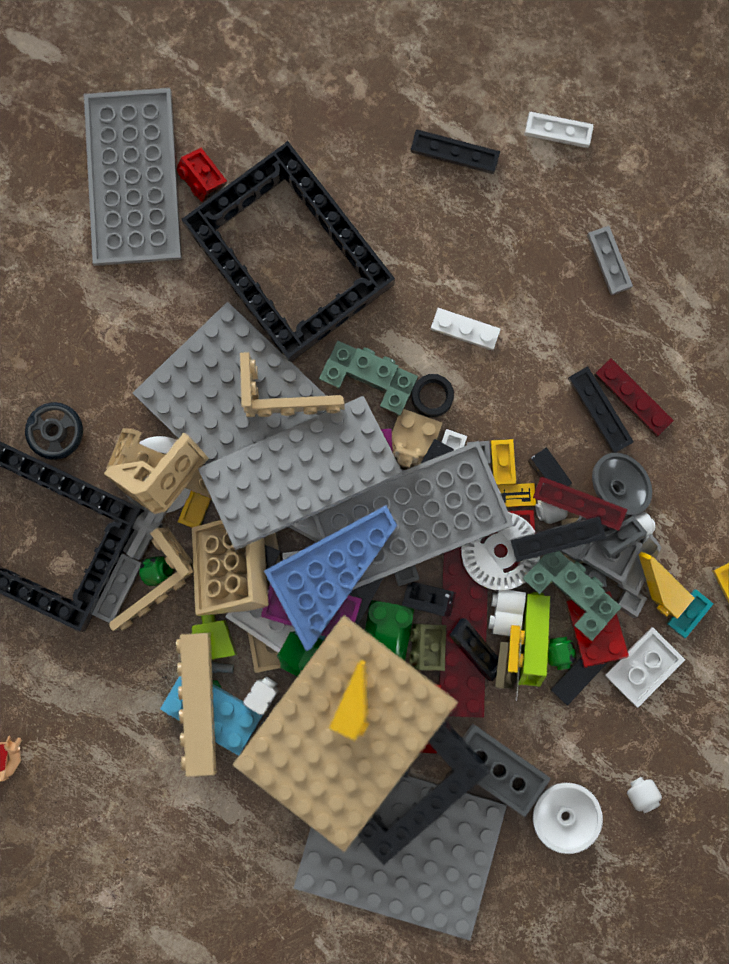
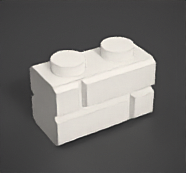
M268 677L257 680L251 692L244 700L245 706L258 714H264L279 691L276 687L278 683Z

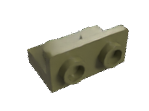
M413 624L410 630L412 651L409 654V663L411 667L415 670L445 671L446 625Z

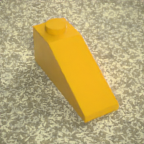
M641 551L638 555L651 598L658 605L656 609L666 617L671 615L678 619L694 600V597L653 556Z
M363 660L358 663L329 729L354 741L359 735H364L369 724L365 722L368 716L366 661Z

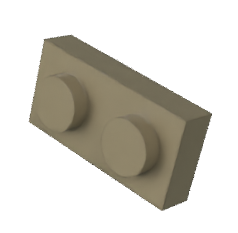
M500 642L495 687L514 689L517 673L508 672L510 647L508 642Z

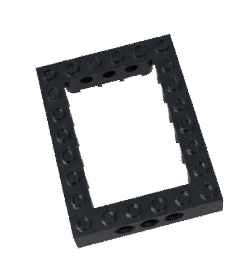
M288 141L182 218L185 228L280 352L290 362L294 361L395 285L394 276ZM284 180L291 186L361 277L354 281L353 286L341 295L339 293L335 295L336 298L323 308L319 307L318 312L306 321L302 320L299 322L295 332L289 327L286 318H282L278 313L273 301H269L265 296L259 283H255L246 266H242L233 249L228 248L220 232L217 230Z
M0 442V467L114 520V522L106 526L104 530L106 533L99 547L95 548L94 552L96 553L89 567L84 570L85 575L79 588L75 589L73 593V600L0 566V594L79 632H85L93 617L92 613L134 531L133 525L144 510Z
M266 719L262 721L259 725L262 726ZM446 719L428 742L453 770L449 771L445 779L435 788L431 787L427 795L418 803L414 802L410 810L401 818L397 817L390 829L383 824L382 818L379 815L376 816L373 813L357 835L383 866L488 774L489 767Z

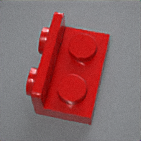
M202 148L180 158L176 168L178 175L188 184L193 195L197 196L201 202L206 200L208 194L226 185L227 180Z

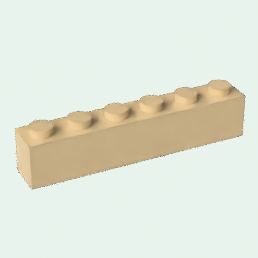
M210 633L182 634L180 639L176 641L177 653H181V663L177 664L178 677H182V686L178 687L179 700H183V709L179 711L180 724L184 723V733L180 734L181 747H185V756L181 758L182 771H186V777L214 775L217 771Z

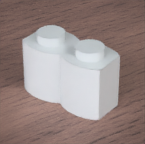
M497 590V593H493L491 606L495 607L494 616L490 615L488 629H492L491 634L510 637L511 625L520 626V630L522 629L525 592Z

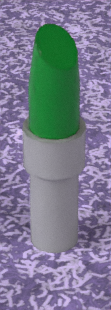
M212 662V673H233L234 664Z

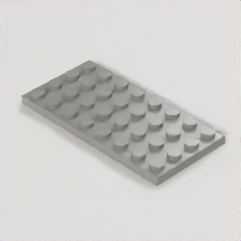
M171 88L84 94L93 265L182 260Z
M364 396L344 404L345 410H340L339 413L325 412L198 468L235 550L402 476L403 472Z
M479 441L402 471V476L313 515L322 539L385 505L396 522L397 527L353 590L513 526Z

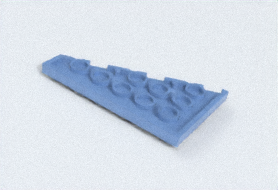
M386 505L264 571L306 651L315 644L397 527Z

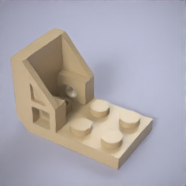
M183 433L168 453L160 460L155 469L144 461L109 466L104 474L126 495L153 514L168 510L197 474L198 468H201L209 458L190 436Z

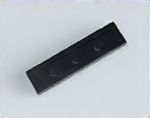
M418 129L415 131L410 153L490 174L495 173L500 151Z
M587 366L568 378L569 382L612 453H616L632 444L634 441L589 367Z
M599 515L513 538L510 541L516 562L603 540L606 539V535Z

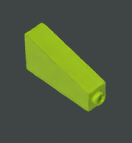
M533 592L528 594L525 599L522 631H525L524 645H521L523 665L519 671V685L540 687L547 676L550 596H544V593Z

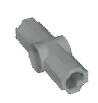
M145 509L138 516L133 525L134 531L123 549L128 556L137 560L142 559L153 539L150 533L156 528H162V520L167 511L153 514L148 509Z

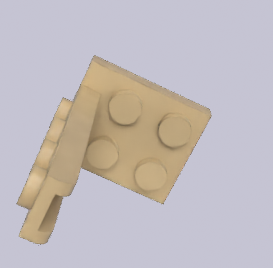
M249 352L240 353L241 401L246 417H256V414L260 417H269L272 413L291 416L294 415V412H304V414L312 415L316 414L317 411L339 413L340 410H345L344 398L341 395L259 399V390L256 382H254V379H258V367L256 366L255 359H251Z
M403 409L401 416L397 417L392 431L393 454L400 468L407 470L421 464L433 440H437L442 422Z
M123 428L106 469L109 466L144 461L155 469L165 454L139 444L142 432ZM198 471L185 488L211 498Z
M168 527L156 528L150 534L153 537L152 543L158 550L162 549L167 556L165 561L172 569L175 568L177 572L109 623L112 631L119 629L124 631L133 624L132 619L136 616L141 618L151 611L149 607L155 602L160 604L169 597L167 595L168 592L172 589L175 591L179 590L186 584L185 580L194 575L192 559Z

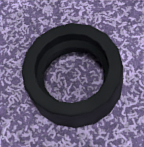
M428 374L421 377L415 383L412 390V402L415 409L426 417H438L445 414L450 409L454 400V390L451 383L439 374ZM436 383L444 388L446 399L440 407L428 408L421 402L420 391L426 384Z

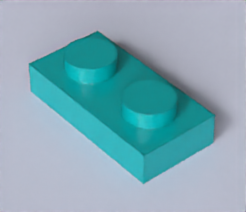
M694 589L691 593L694 600L677 619L672 616L666 623L685 639L714 604L697 589Z

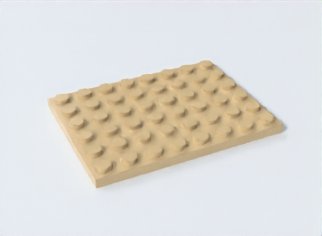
M343 616L245 747L233 766L345 852L457 704V701L346 616ZM363 660L366 661L368 716L365 722L369 724L364 735H359L354 741L329 729L358 663Z

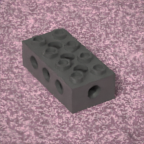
M472 723L463 739L475 753L477 751L485 752V758L482 761L489 767L488 774L477 784L526 817L551 778ZM502 764L504 766L503 772L499 775L493 774L494 766ZM518 777L522 778V785L519 788H513V780Z

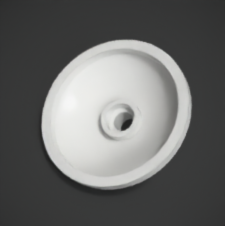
M559 783L549 787L539 796L533 810V824L538 837L550 849L565 854L577 853L588 848L597 839L602 827V811L595 796L583 786L575 783ZM563 812L569 813L568 819H562L561 815Z

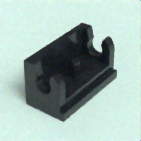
M412 582V584L407 585L402 606L441 616H451L456 592Z

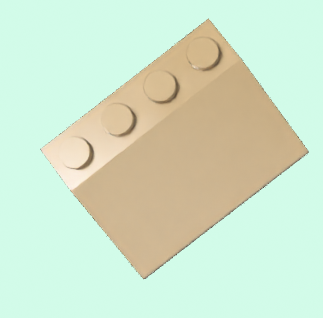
M222 520L193 527L192 546L196 615L243 612L268 607L267 576L264 572L266 570L264 538L235 550Z

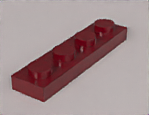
M612 358L594 374L656 437L674 421Z
M542 476L533 496L537 500L587 519L600 515L602 525L618 531L628 510Z

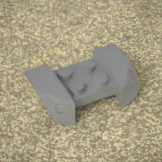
M580 516L577 519V521L584 520L587 518ZM603 525L604 532L611 529L610 527ZM650 534L641 542H636L610 559L596 541L561 550L560 552L575 561H583L616 581L618 587L637 597L646 580L638 554L642 551L656 559L662 547L655 537Z

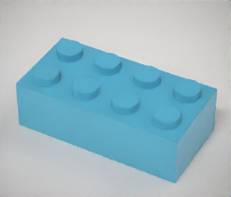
M182 677L177 679L160 710L179 720L180 709H183V700H179L178 687L182 686ZM213 684L215 742L239 756L264 714H258L245 706L242 700Z

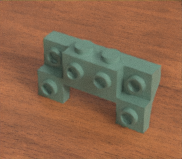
M337 340L319 380L340 389L347 374V376L385 392L386 394L380 408H385L401 416L418 376L398 368V365L395 364L396 361L384 356L382 359L375 356V352L365 347L363 350L360 348L356 349Z
M560 551L544 555L526 574L523 580L539 594L550 582L558 587L586 612L574 626L592 641L622 607L602 589L604 584L595 576L590 578L584 573L587 569L578 561L573 563Z

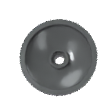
M609 453L596 462L592 472V482L594 490L600 499L628 509L625 516L638 515L649 506L652 499L651 481L645 469L635 459L622 453Z

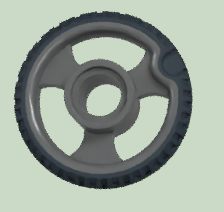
M58 402L43 404L37 407L27 419L25 425L26 441L31 450L40 457L50 460L66 458L76 451L83 438L82 421L76 411L65 404ZM57 410L65 413L60 421L53 418L43 421L41 415L48 411ZM53 426H58V434L50 436V429ZM75 427L72 442L63 449L60 443L67 437V428ZM40 430L41 435L50 441L47 451L36 443L33 431Z

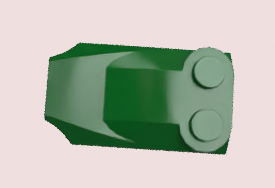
M372 600L369 605L365 630L405 661L414 609Z
M289 632L277 655L281 665L280 668L298 677L325 639L318 638L312 648L306 651L297 632Z

